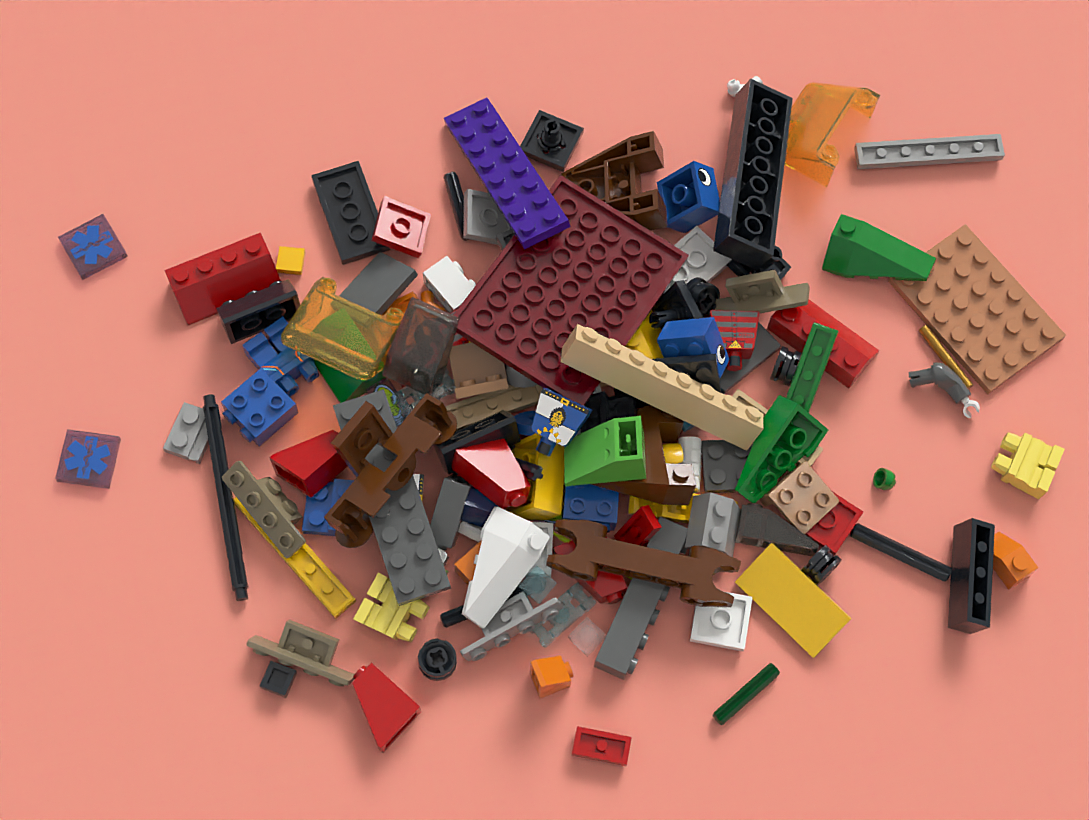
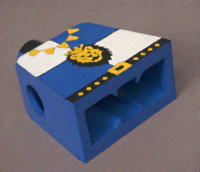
M543 388L531 431L542 436L536 450L544 455L551 456L556 443L564 447L569 446L590 416L592 409L548 388Z

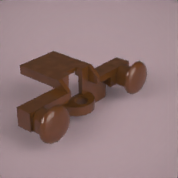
M426 393L394 433L391 432L374 405L365 401L331 442L332 446L353 474L357 476L324 516L329 525L336 529L335 536L340 545L347 548H357L364 545L373 533L369 515L374 518L391 497L385 492L387 488L391 491H397L409 482L416 468L415 453L420 451L426 454L433 445L443 444L454 436L458 424L456 417L446 409L442 401ZM376 444L397 456L385 472L365 459Z

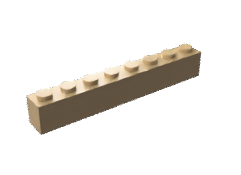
M577 324L562 347V363L746 451L764 429L763 413L757 408L747 406L730 395H724L714 390L710 385L701 384L691 379L685 373L676 372L662 362H656L647 358L641 352L631 350L614 339H608L598 334L592 328Z

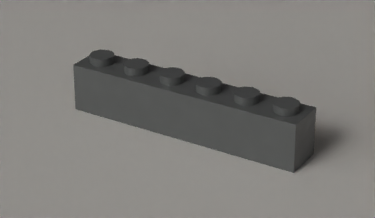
M660 517L658 521L662 528L649 540L647 547L675 554H686L687 548H685L688 528ZM632 578L597 655L594 667L624 680L627 673L633 674L638 659L634 658L638 648L644 649L649 637L645 631L648 624L654 626L660 612L656 609L659 600L665 601L670 586Z

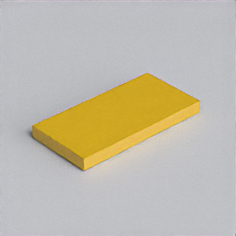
M773 543L735 581L744 592L752 597L813 658L852 619Z

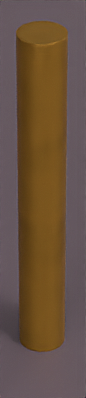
M927 325L920 328V334L941 361L961 378L966 387L970 389L973 386L972 382Z

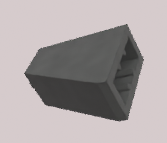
M453 474L443 480L430 523L437 547L442 550H447V547L452 548L456 545L459 527L463 522L464 504L472 487L465 479Z

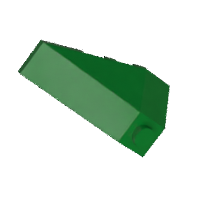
M841 214L831 234L822 270L845 278L870 276V279L894 277L896 280L927 281L936 258L865 221Z
M780 395L763 418L764 429L753 443L735 491L753 504L777 485V479L786 471L789 473L796 468L795 464L802 457H809L829 431L798 403Z

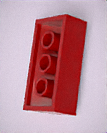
M261 232L164 270L187 325L218 314L216 308L226 301L238 300L245 297L251 291H260L268 288L276 281H281Z
M808 300V304L804 306L776 310L770 318L767 329L798 352H803L813 322L839 331L825 372L848 389L879 352L876 347L811 300Z

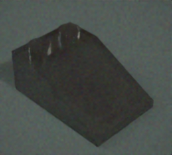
M412 297L388 351L382 375L424 395L426 393L431 395L442 384L460 318Z

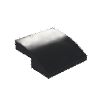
M605 391L592 394L584 405L592 409V412L581 427V433L614 418L637 416V398L627 393L608 397Z

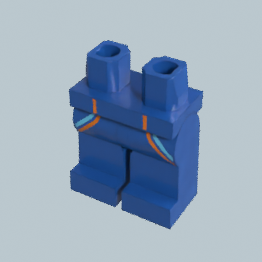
M284 317L264 329L266 337L260 332L242 345L246 356L258 370L262 368L289 397L299 390V385L295 382L298 377L302 375L308 383L319 377L312 354L298 339Z

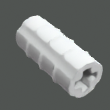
M698 437L679 438V443L683 449L684 459L679 464H692L696 483L693 493L700 492L702 441Z

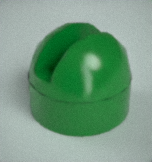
M879 468L874 474L873 484L878 489L890 490L896 485V476L888 469Z

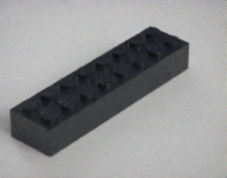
M750 78L735 95L713 251L758 270L774 254L793 98Z

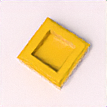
M279 246L276 265L277 272L302 275L305 249Z

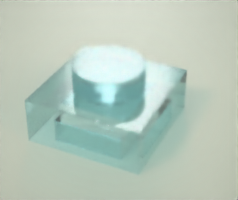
M536 565L518 587L537 604H540L557 582Z

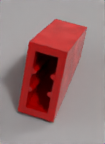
M331 430L271 455L269 458L276 475L311 498L347 467V464L331 444L339 433Z
M504 438L455 450L451 466L453 471L497 506L504 509L512 506L518 507L526 503L531 485Z
M572 540L553 547L552 555H568L575 550L576 545ZM598 570L596 581L575 579L600 604L608 602V604L617 603L623 599L627 591V585L622 575Z
M371 662L367 667L362 666L354 674L353 678L355 680L352 684L378 749L384 753L421 713V709L417 703Z

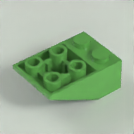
M641 416L614 418L575 436L569 446L564 447L565 486L646 479L645 441Z

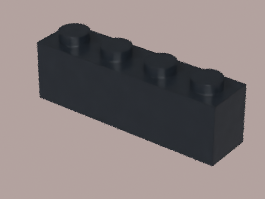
M971 518L953 527L952 571L948 628L972 634L990 628L994 524Z

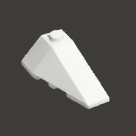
M494 507L481 530L479 538L482 539L479 555H475L474 564H476L473 580L468 585L462 615L484 629L536 563L550 536L532 522L502 508Z

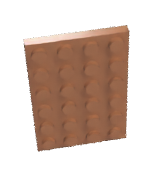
M966 224L925 252L936 258L927 281L896 280L894 277H890L888 281L987 394L993 392L1062 341L1066 336Z

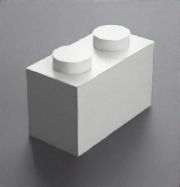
M446 256L423 272V282L450 314L460 307L476 286V283L472 279L468 281L463 275L464 271L459 263L456 261L452 262Z

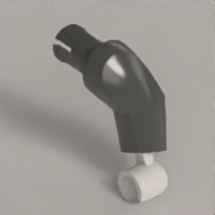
M936 362L931 365V368L909 372L912 388L935 383L938 387L946 390L956 404L961 402L964 404L963 413L967 418L972 417L971 413L967 410L969 406L975 407L979 413V403L968 398L971 396V393L964 382L944 363Z

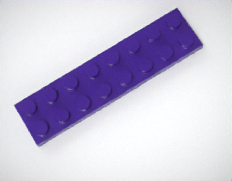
M487 97L444 117L447 128L524 249L571 227L568 218Z

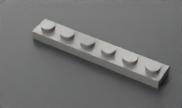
M1001 134L856 143L854 147L858 169L1003 160L1005 156Z

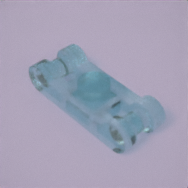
M444 365L440 366L390 397V401L395 407L398 406L401 410L400 415L405 420L426 393L438 400L446 395L453 394L456 389L454 379L450 378L448 375L449 371ZM436 381H441L443 385L439 387ZM412 397L415 402L409 405L406 399Z
M579 582L558 598L563 609L558 611L559 614L556 617L548 620L553 628L547 631L542 626L546 621L542 620L535 624L534 629L530 631L531 634L535 633L539 637V643L544 648L550 645L556 637L597 603L592 596L588 597L583 592L584 588ZM574 598L580 603L576 608L570 603Z

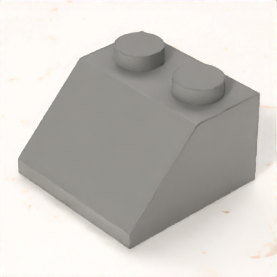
M711 492L693 496L685 548L690 549L694 545L717 549L733 557L741 510L733 499Z

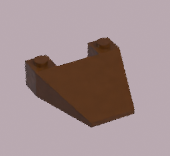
M654 131L631 136L561 173V176L648 230L667 227L666 205L658 190L654 189L641 193V174L664 168L663 148Z
M650 404L637 409V416H641L644 432L646 479L595 483L591 485L662 505H689L696 487L692 464L666 463L662 443H677L684 424L683 420Z

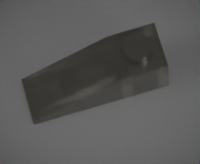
M756 503L742 505L735 543L767 548L773 543L781 551L812 557L817 552L818 543L771 510L765 509L762 505Z

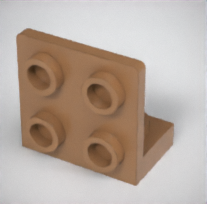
M472 342L448 348L456 388V399L509 388L505 366L502 361Z
M806 461L796 465L793 471L784 475L777 482V485L759 499L765 507L774 504L800 535L808 532L839 503V499Z

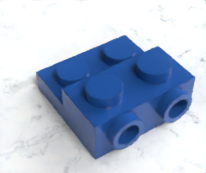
M334 479V482L326 484L311 498L309 496L306 497L302 526L303 534L335 536L336 529L329 525L324 516L354 480Z

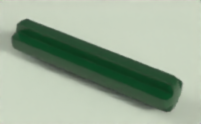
M769 663L713 713L714 719L720 725H724L780 674L778 668L774 664Z

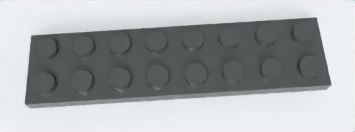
M384 389L333 405L341 430L365 401L374 405L392 433L397 429ZM376 444L365 459L385 472L397 456ZM412 475L409 482L399 490L391 491L387 488L385 492L391 497L374 518L369 515L398 606L451 589L414 476Z

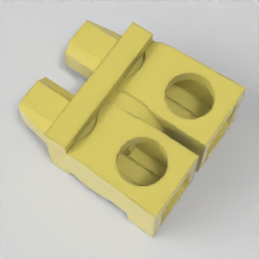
M1008 432L1003 437L1000 447L1011 452V456L1008 458L999 453L995 457L991 468L1002 474L1001 481L1007 484L1010 483L1023 492L1040 499L1048 492L1055 470L1065 449L1057 445L1049 446L1040 439L1033 438L1028 433H1024L1020 437Z
M378 572L367 594L383 602L380 606L364 598L353 619L395 640L399 638L412 642L418 629L407 624L410 615L413 614L423 620L430 607L420 599L398 606L390 579Z

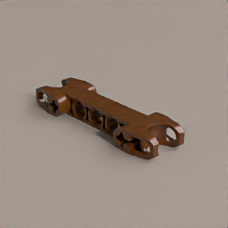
M556 520L554 531L572 539L576 548L568 555H548L546 566L562 572L571 578L584 581H596L598 570L679 588L681 589L680 600L682 602L699 607L731 608L733 605L734 596L717 589L712 581V576L718 572H738L741 561L734 557L726 555L717 549L695 545L690 547L689 555L684 556L606 538L608 528L597 522L588 520Z

